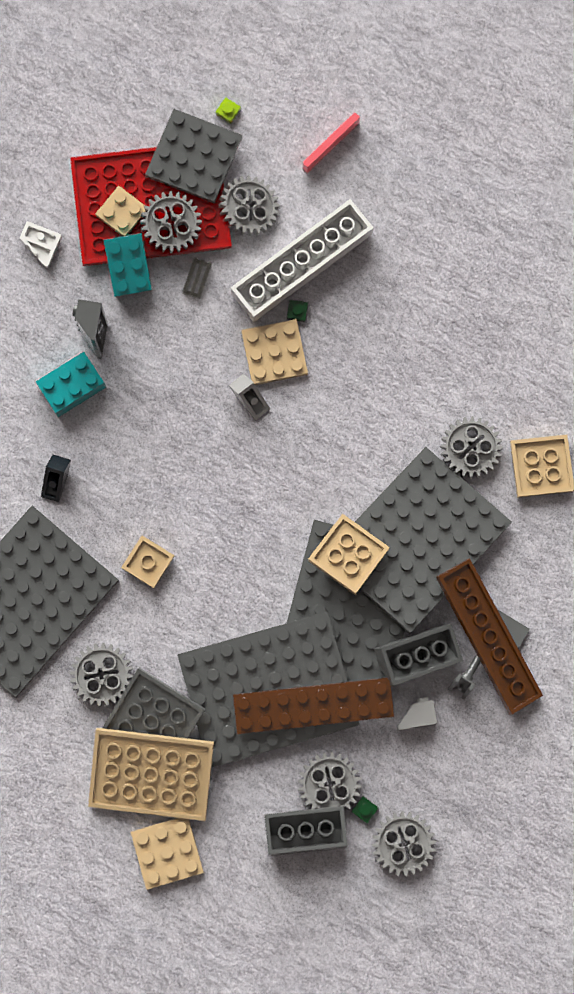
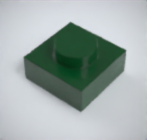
M290 300L287 320L297 319V321L305 322L308 302Z
M362 796L351 812L365 823H368L379 807Z

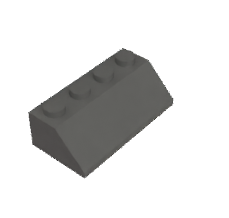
M78 299V304L73 307V316L85 342L96 357L102 359L108 327L102 303Z
M443 624L374 648L379 667L392 686L463 661L452 624Z
M343 806L264 814L268 856L348 847Z

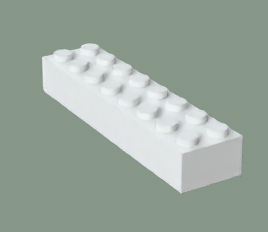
M349 199L231 287V294L251 320L255 322L373 234L374 227L353 201Z

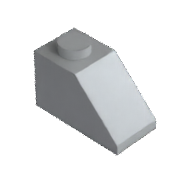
M244 374L229 385L236 398L254 420H257L270 410L255 384Z
M428 697L416 699L417 703L410 707L398 724L397 731L436 725L437 719L433 700L428 701Z

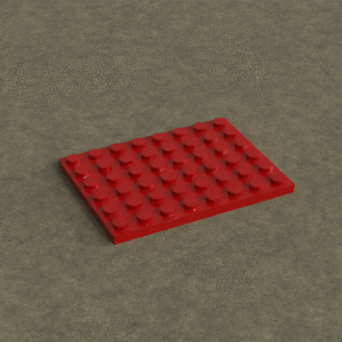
M157 147L70 157L82 265L107 264L104 240L122 237L95 215L118 186L149 207L148 202L149 200L155 202V195L162 198V192L166 196H169L170 191H172L173 196H176L179 192V198L182 199L186 195L187 202L193 200L192 207L198 206L195 213H201L197 219L202 220V223L196 225L201 230L200 232H195L198 238H192L193 245L187 242V249L180 246V252L176 248H173L172 253H170L169 248H166L165 252H163L162 246L155 249L156 243L154 242L150 245L149 241L151 238H144L147 232H142L141 228L145 225L140 224L139 221L128 235L142 233L147 259L232 248L230 229L228 227L229 221H223L226 215H220L224 208L219 207V204L222 202L219 199L223 195L224 183L214 204L145 177ZM166 206L165 209L169 217L168 223L171 224L173 237L176 238L177 235L173 228L174 222L171 221L170 211ZM179 207L172 209L173 213L177 215L182 213V209ZM156 212L154 214V216L157 219L164 218V214L162 212ZM178 226L180 232H187L186 226ZM167 230L159 232L162 237L170 235Z

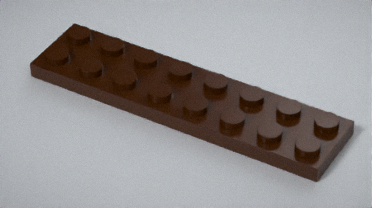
M466 559L437 576L436 579L508 714L513 715L542 697L543 694L471 559Z
M388 678L233 694L237 734L394 717L391 684Z

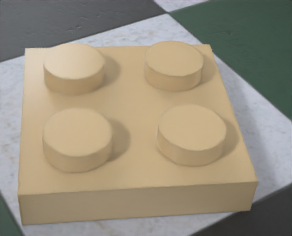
M118 186L95 215L121 236H128L143 218L141 213L146 211L144 210V204Z
M141 536L121 568L150 587L155 588L175 556L146 537Z

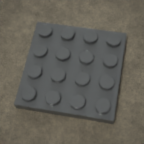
M173 109L145 173V177L215 204L243 135Z
M139 667L102 729L188 739L206 709Z

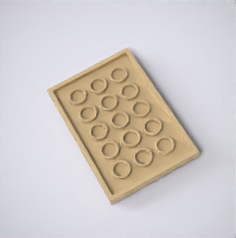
M96 728L88 807L205 821L214 742Z

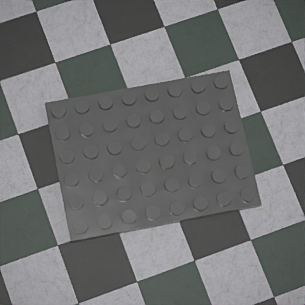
M425 447L355 521L356 524L390 547L360 590L410 634L445 596L436 577L469 558L474 565L509 527L512 521Z
M34 506L27 510L0 541V685L15 698L119 581Z
M314 519L287 623L328 612L347 682L386 678L379 667L374 648L403 639L405 629L360 589L354 595L308 561L309 557L334 526V524Z
M328 612L177 654L189 699L206 709L199 719L197 727L202 741L214 742L212 767L360 725L359 721L237 734L233 694L347 682Z

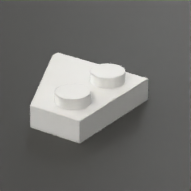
M27 221L20 240L45 268L49 269L62 234Z

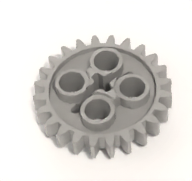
M250 175L247 176L246 180L240 176L238 181L233 179L232 184L228 183L227 189L224 188L222 191L223 195L219 199L222 202L219 204V207L224 209L220 212V215H226L223 221H230L228 227L234 225V232L241 229V235L245 231H248L249 236L252 235L253 231L256 235H259L260 230L265 233L267 228L270 229L273 225L272 223H275L277 220L275 216L279 214V211L276 209L279 208L280 204L275 202L278 200V197L272 196L275 190L269 191L270 184L264 186V180L259 183L257 182V177L252 181ZM236 194H241L243 199L237 198ZM254 194L259 195L262 200L256 199ZM237 212H242L244 217L238 216ZM255 212L261 213L263 218L257 217Z
M172 191L169 192V196L162 192V198L155 195V202L149 200L150 207L145 205L144 210L146 212L141 213V216L145 218L140 221V224L145 225L141 228V231L147 232L144 238H151L149 244L151 245L155 242V249L162 246L163 252H165L166 248H169L170 253L173 252V248L180 252V246L187 249V242L193 245L192 238H198L195 232H200L201 230L200 227L196 226L202 223V220L197 219L201 213H195L198 206L192 207L193 200L187 202L186 195L182 199L179 198V192L176 196H173ZM166 206L169 208L171 221L174 222L173 228L177 235L176 238L173 237L171 224L168 223L169 217L165 209ZM179 207L182 209V213L177 215L173 213L172 209ZM156 212H162L164 214V218L157 219L154 216V214ZM178 226H186L187 232H180ZM167 230L170 235L162 237L159 232Z
M473 416L470 421H467L466 417H464L463 423L457 419L456 427L450 424L449 428L451 431L445 430L444 432L448 437H442L441 439L446 443L440 446L441 449H445L441 456H447L444 463L450 462L449 468L455 467V473L461 471L462 477L466 473L469 474L470 479L474 473L477 478L480 477V472L487 475V468L492 471L494 469L492 464L497 465L499 462L496 458H501L502 454L497 452L503 449L502 446L498 445L502 442V439H496L499 432L493 433L492 431L495 426L487 427L488 421L482 424L481 418L475 422ZM473 430L477 437H468L467 431ZM484 436V439L476 444L474 450L471 449L462 459H459V456L467 450L469 445L472 446L478 438ZM460 443L463 446V450L456 451L453 448V444ZM487 444L490 451L483 452L480 449V445ZM474 457L476 464H468L466 458Z
M95 643L93 650L87 646L88 652L80 651L82 657H75L78 663L71 664L75 671H71L70 674L74 675L75 678L71 679L70 682L76 683L72 689H79L80 691L77 696L80 697L84 694L83 701L86 702L90 699V705L97 701L98 706L101 707L102 701H104L106 706H109V700L116 704V697L120 698L122 696V691L124 692L126 685L128 686L129 684L128 679L133 677V675L128 674L133 668L127 667V664L131 661L129 659L123 660L126 654L122 653L119 655L120 648L113 651L112 644H110L108 649H106L105 643H102L101 648ZM106 659H114V666L112 668H105L104 662ZM93 662L95 664L93 672H86L85 666L87 663ZM100 670H102L104 673L111 672L114 670L119 671L116 674L104 675L103 680H101V678L94 677L88 680L84 679L85 676L100 674ZM112 677L118 679V684L114 688L108 685V680ZM93 681H97L99 684V688L95 692L89 690V684Z
M323 752V758L321 759L318 755H315V762L309 759L310 767L303 766L306 773L300 772L304 779L298 780V783L303 784V787H300L298 791H304L305 793L301 796V799H308L305 805L311 803V809L338 806L351 809L349 802L356 803L353 796H360L356 789L362 788L361 785L356 784L357 781L361 780L360 777H355L359 770L351 769L354 763L348 765V757L341 760V754L334 758L333 752H331L330 757H327L326 753ZM325 767L329 768L330 780L335 782V785L332 786L333 802L330 800L329 788L324 786V783L327 782ZM340 767L343 770L341 778H335L332 775L333 768ZM317 770L322 771L324 774V778L320 782L313 779V773ZM340 786L344 787L347 791L344 798H339L336 795V789ZM319 790H324L327 793L325 801H319L316 798V793Z
M401 811L400 817L395 812L393 813V819L386 816L387 823L385 824L380 821L379 823L382 828H375L379 833L378 836H372V838L377 840V843L372 844V846L378 849L373 854L380 855L376 861H384L382 868L390 866L389 873L396 869L397 876H399L401 871H403L404 876L408 875V871L415 875L416 868L419 871H423L421 865L428 866L429 864L426 859H433L429 853L436 851L434 848H431V845L436 843V841L430 839L435 833L428 832L431 825L425 827L426 820L423 819L419 822V815L417 814L412 818V812H409L407 817H405L403 811ZM409 825H412L416 831L412 837H408L405 834V828ZM398 826L401 827L404 840L409 841L406 847L411 858L410 861L406 858L404 848L399 847L401 838L397 830ZM390 831L395 832L397 835V839L393 843H389L386 839V835ZM415 844L420 845L422 848V852L418 856H414L411 852V848ZM399 850L403 854V859L400 862H395L392 855L395 851Z

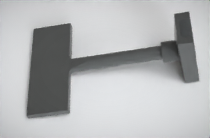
M498 610L519 648L530 629ZM477 654L467 671L463 672L462 675L458 674L448 688L449 691H452L455 687L463 692L461 697L463 700L476 685L472 682V676L481 663Z

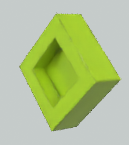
M225 97L215 111V114L231 124L240 112L241 106Z

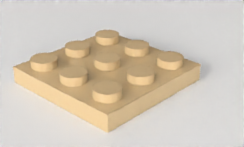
M297 319L241 330L251 381L255 385L308 375Z
M568 435L510 441L517 498L574 492Z
M342 514L309 557L308 561L356 595L390 547Z
M176 818L131 832L146 890L204 873L189 819Z

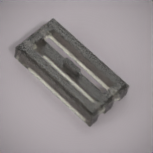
M194 257L182 291L183 294L201 299L212 267L211 262H205L202 259L198 260V258ZM199 264L191 291H188L196 265ZM203 266H205L206 270L201 285L199 287L198 293H194Z

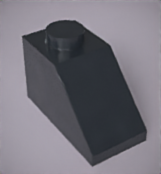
M54 454L51 456L45 468L41 497L56 502L60 501L69 474L70 459Z

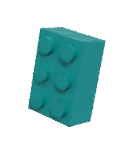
M142 233L105 239L104 245L114 297L152 290Z
M85 352L80 353L35 381L58 418L106 388L104 381Z

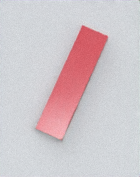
M353 113L303 161V170L308 173L359 124L360 116Z

